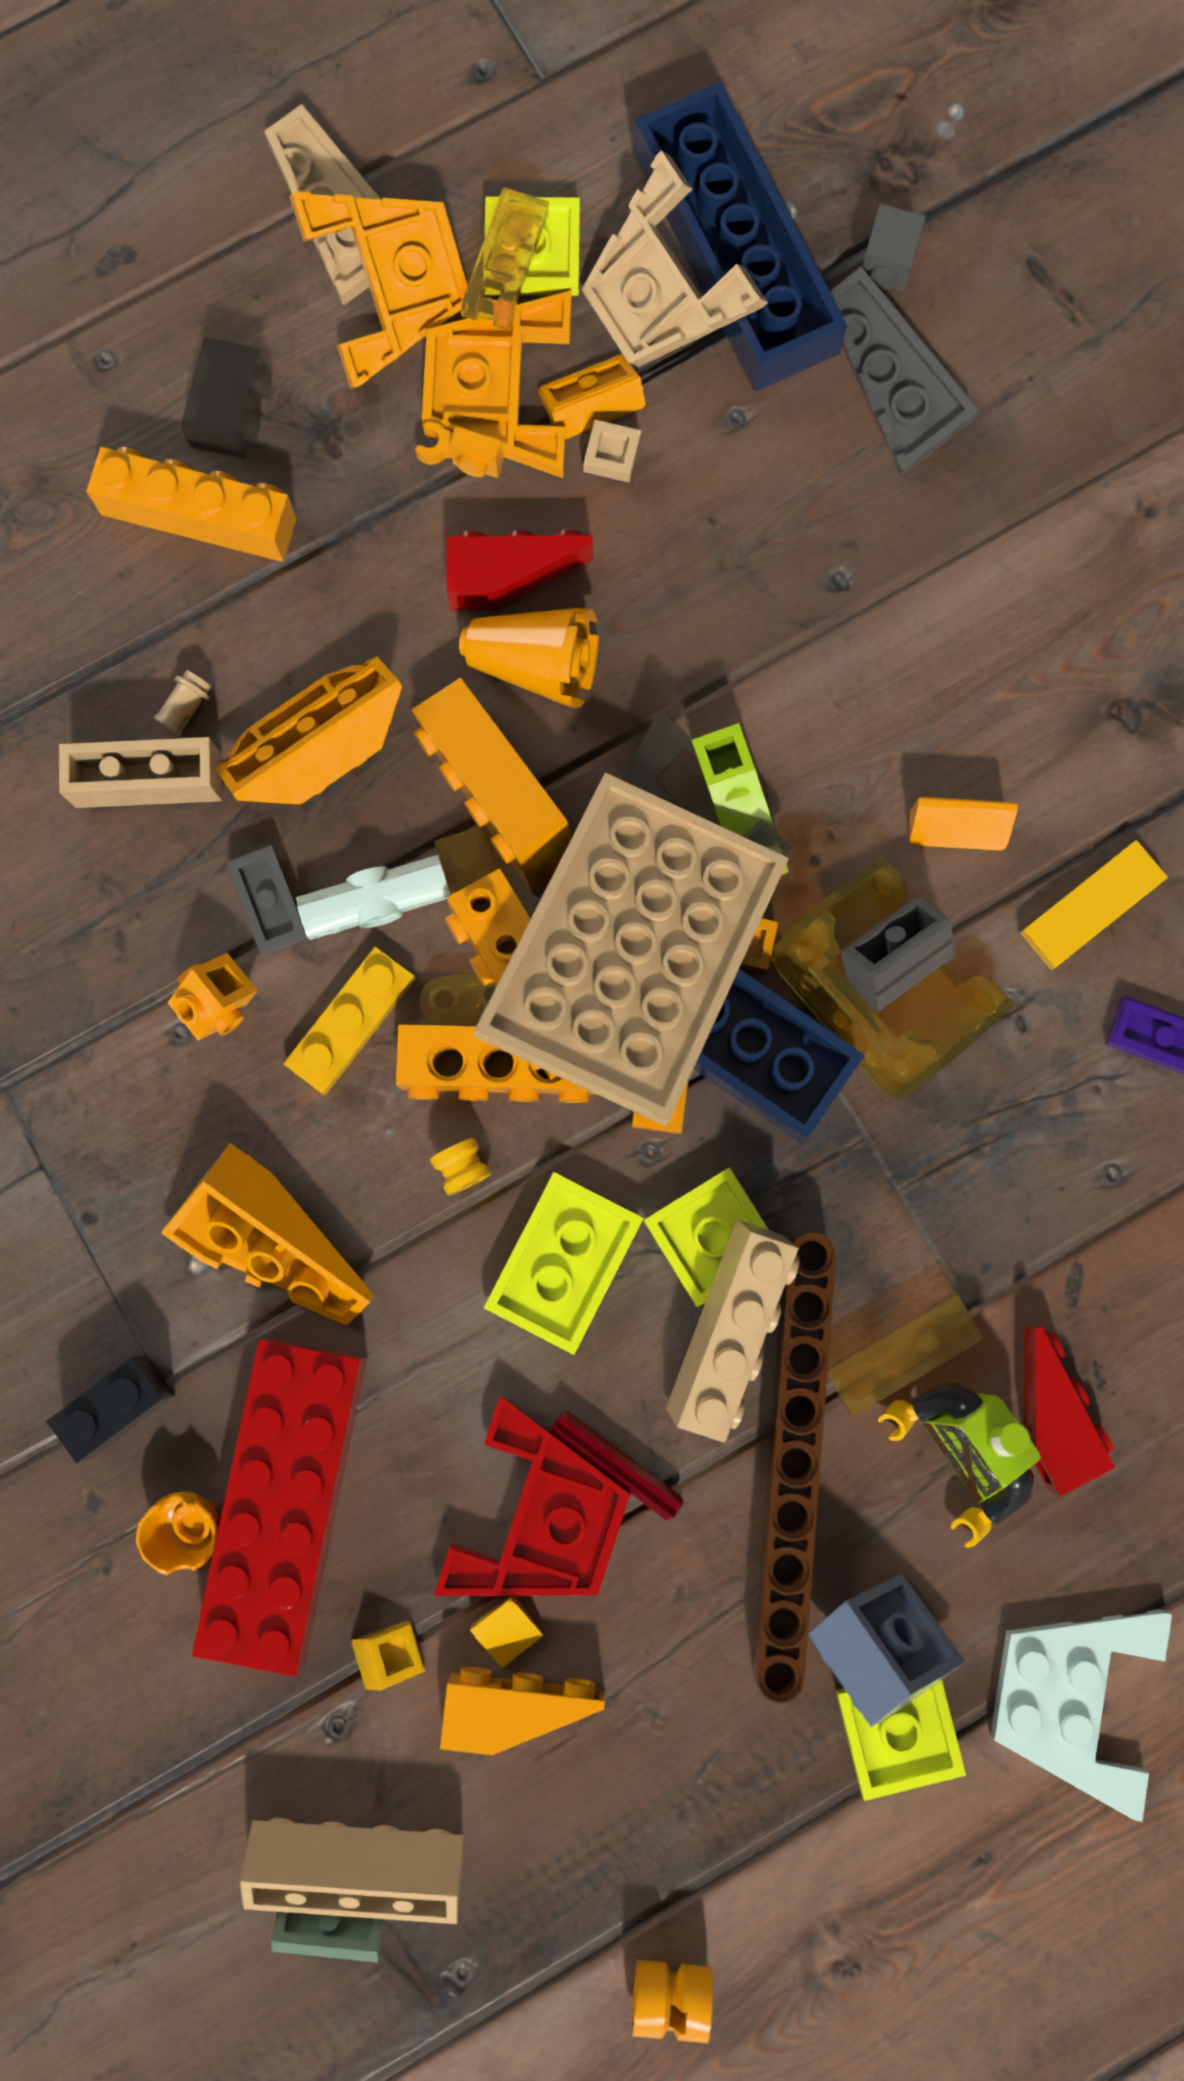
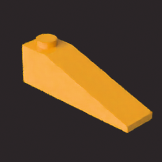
M231 1143L209 1168L161 1232V1234L202 1263L216 1269L219 1268L221 1263L247 1273L245 1282L261 1288L264 1281L288 1292V1296L293 1303L345 1326L374 1297L371 1290L276 1177Z

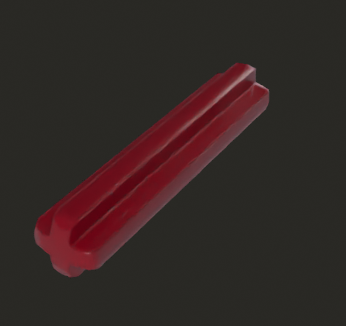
M563 1411L551 1427V1433L666 1521H671L677 1515L684 1503L683 1498L571 1412Z

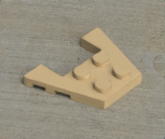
M662 150L656 155L650 166L654 171L643 191L641 192L637 189L628 207L631 212L618 236L612 234L581 289L628 363L636 367H640L753 313L768 303L747 270L738 264L724 275L703 297L701 296L656 227L692 190L671 156Z

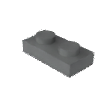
M272 845L226 862L257 947L263 957L309 939L301 922L296 902L276 850Z

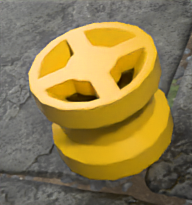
M474 1137L459 1142L430 1159L434 1169L441 1171L445 1178L443 1188L447 1196L467 1189L492 1175L488 1164L482 1163L477 1155L479 1146Z

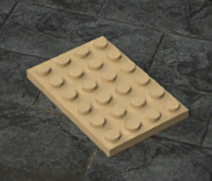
M605 773L475 1029L474 1037L666 1127L789 858Z

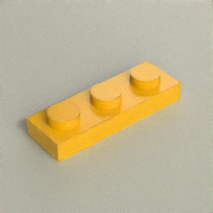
M374 947L283 1064L326 1096L416 980L415 976Z

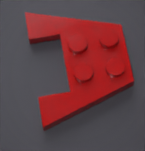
M500 1395L484 1445L532 1461L501 1559L451 1543L434 1596H598L630 1493L556 1438L550 1431L520 1408Z

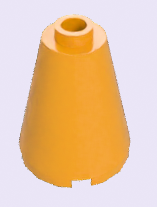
M580 607L474 618L469 627L465 626L462 629L459 651L462 656H465L466 663L471 668L564 706L578 708L585 702V700L577 698L581 689L590 690L595 675L599 635L590 634L589 621L598 622L597 616L592 609Z

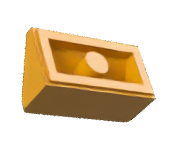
M623 354L537 388L552 426H565V440L593 429L595 420L610 422L644 408L646 404L641 378Z
M920 797L910 810L909 843L913 846L1004 850L1009 843L1018 811V804L1006 801Z

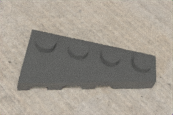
M860 267L833 288L830 293L847 324L842 347L900 476L903 477L978 418L979 410L870 276Z

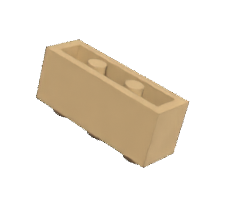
M210 737L59 744V793L75 808L222 801V778L214 769L221 761V753Z

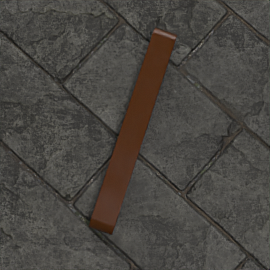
M816 1232L801 1234L793 1238L791 1242L798 1248L806 1241L817 1244L823 1255L821 1264L815 1270L810 1271L803 1268L799 1263L793 1282L790 1285L785 1284L781 1295L752 1665L753 1676L761 1694L770 1702L777 1704L789 1703L796 1699L802 1691L805 1679L836 1264L835 1248L831 1240L823 1234ZM803 1292H809L814 1295L819 1304L817 1315L812 1320L806 1322L797 1318L793 1310L794 1300ZM806 1343L814 1351V1365L808 1371L798 1373L790 1365V1352L795 1346ZM795 1396H805L811 1404L810 1416L800 1424L790 1423L785 1415L786 1404ZM790 1449H803L807 1455L806 1468L798 1475L790 1476L785 1474L781 1468L782 1456ZM788 1501L799 1502L803 1507V1517L799 1524L789 1528L779 1525L777 1513L781 1505ZM787 1554L796 1556L799 1559V1569L794 1577L788 1580H781L773 1575V1566L779 1557ZM787 1608L795 1612V1622L790 1630L778 1633L769 1628L768 1622L774 1611ZM777 1662L788 1664L791 1667V1675L786 1683L773 1686L765 1681V1672L770 1665Z

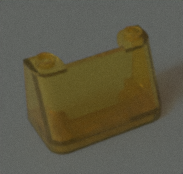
M882 854L807 911L775 945L772 951V960L782 978L821 1023L833 1034L865 1055L859 1063V1067L885 1095L901 1100L908 1097L944 1069L1012 1009L1015 1004L993 980L975 975L961 984L947 967L943 965L881 1011L875 1012L867 1005L844 978L843 970L845 968L842 966L840 950L892 913L897 912V909L907 898V888L903 876Z

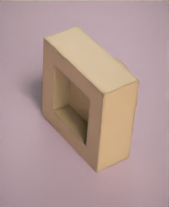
M595 420L583 463V472L630 483L641 441V430Z

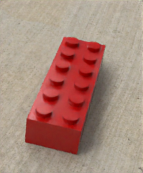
M271 1338L258 1340L192 1657L296 1677L305 1665L368 1357Z

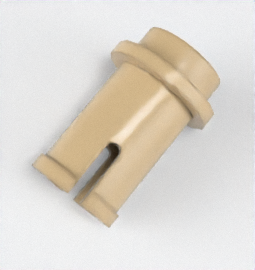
M188 670L185 671L182 677H175L174 681L177 685L159 713L153 718L178 736L182 735L185 726L202 700L208 702L210 699L207 693L211 686Z

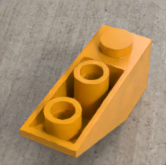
M462 1667L460 1674L451 1673L447 1683L440 1749L487 1755L497 1754L604 1710L605 1690L595 1689L596 1683L585 1679H565L563 1686L543 1683V1676L533 1673H514L512 1680L492 1678V1671L489 1669Z

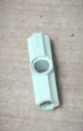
M436 855L392 869L384 866L364 869L346 878L345 883L296 897L306 935L309 940L355 926L372 928L388 924L399 919L402 916V912L445 900L451 893L440 857Z

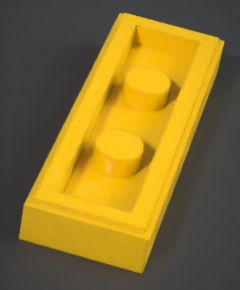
M1135 840L1021 931L1020 934L1052 971L1165 881L1168 876L1140 843Z

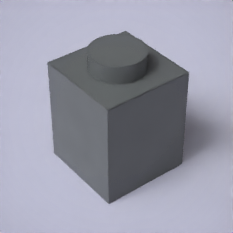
M884 204L879 205L862 268L880 290L904 292L924 225L925 215Z

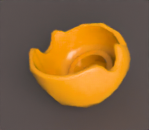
M190 1491L170 1493L157 1500L139 1520L135 1543L142 1559L161 1574L168 1575L180 1569H191L194 1571L208 1562L209 1558L213 1556L220 1518L213 1503Z

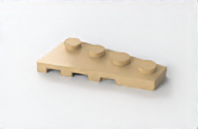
M302 104L264 131L269 147L291 194L300 191L318 195L334 196L335 194L353 195V197L380 199ZM351 229L313 239L343 306L369 288Z

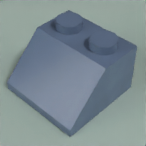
M902 1573L845 1601L808 1634L819 1650L822 1659L830 1666L849 1694L853 1705L861 1712L870 1727L905 1707L965 1663V1660Z

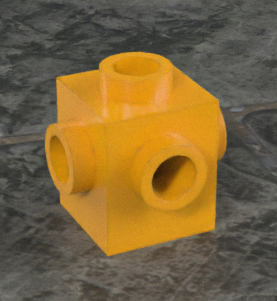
M225 953L203 964L197 963L184 971L177 979V983L180 986L167 1003L174 1010L179 1020L187 1026L199 1041L215 1032L223 1036L234 1030L244 1020L241 1012L258 990L230 955Z

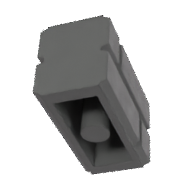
M916 896L902 906L900 911L892 913L840 950L842 966L845 968L843 970L845 985L875 1012L881 1011L954 958L953 942L951 941V938H953L952 922L946 915L921 896Z

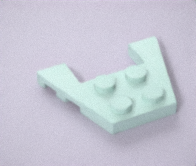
M1157 1609L1146 1611L1147 1613L1114 1615L1102 1617L1101 1620L1080 1623L1064 1622L1007 1630L990 1736L994 1741L1129 1818L1142 1822L1149 1773L1143 1768L1095 1759L1111 1652L1166 1661L1172 1614L1165 1610Z

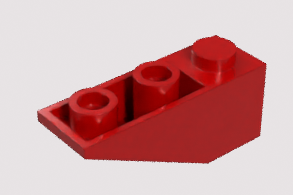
M567 529L558 531L554 535H535L530 531L515 530L507 533L506 536H487L479 531H465L458 536H446L447 597L450 610H498L593 561V535H583L580 531Z
M1029 1325L1024 1328V1428L1028 1431L1031 1442L1040 1453L1041 1459L1035 1463V1466L1047 1490L1062 1496L1115 1469L1116 1467L1109 1456L1114 1451V1448L1104 1428L1099 1423L1093 1425L1084 1407L1090 1404L1088 1396L1076 1377L1069 1379L1060 1361L1065 1358V1353L1055 1334L1051 1330L1045 1332L1042 1326Z

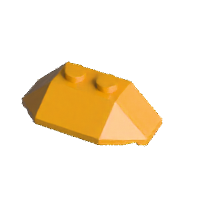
M378 656L368 659L364 665H352L326 674L247 728L231 747L227 758L221 760L214 769L237 801L301 805L314 795L321 793L327 786L353 768L363 764L370 756L382 749L402 685Z

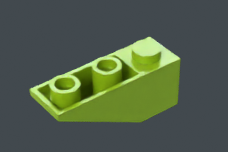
M739 723L693 739L694 753L720 826L783 855L759 778ZM787 864L783 870L782 875L789 873Z

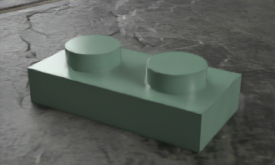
M277 1912L271 1939L272 1952L378 1963L385 1919Z

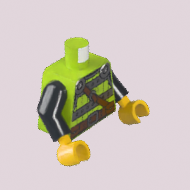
M948 1383L913 1398L912 1405L903 1400H894L879 1417L878 1422L892 1419L899 1424L888 1435V1438L892 1441L903 1439L916 1420L919 1419L976 1502L982 1503V1509L971 1507L951 1524L952 1530L959 1524H965L971 1528L974 1537L964 1544L965 1547L971 1548L975 1546L991 1531V1522L999 1524L1030 1500L1034 1483V1474L1030 1467L1041 1459L1040 1453L1031 1442L1028 1431L1017 1422L1006 1404L997 1395L979 1394L961 1384Z

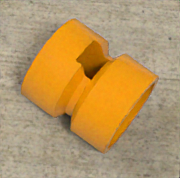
M637 1959L632 2003V2036L662 2039L669 2030L674 2032L679 2041L708 2043L713 2002L712 1967L681 1964L676 1972H672L667 1962Z

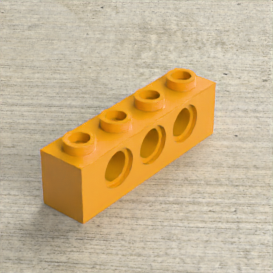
M398 1025L396 1086L400 1090H408V1098L434 1100L438 1099L439 1091H459L458 1099L468 1101L488 1100L489 1092L509 1093L508 1100L516 1102L539 1101V1093L559 1094V1102L588 1103L589 1095H597L559 1076L552 1080L539 1076L529 1062L474 1037L477 1026ZM450 1051L459 1053L463 1057V1065L457 1074L447 1077L437 1073L436 1063L442 1054ZM495 1053H506L514 1061L511 1072L501 1078L492 1077L486 1072V1062Z

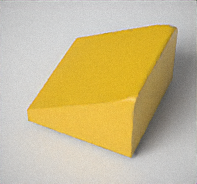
M516 1596L506 1597L475 1621L470 1628L475 1638L502 1668L544 1636Z
M411 1620L352 1639V1646L362 1681L367 1690L380 1691L425 1672Z

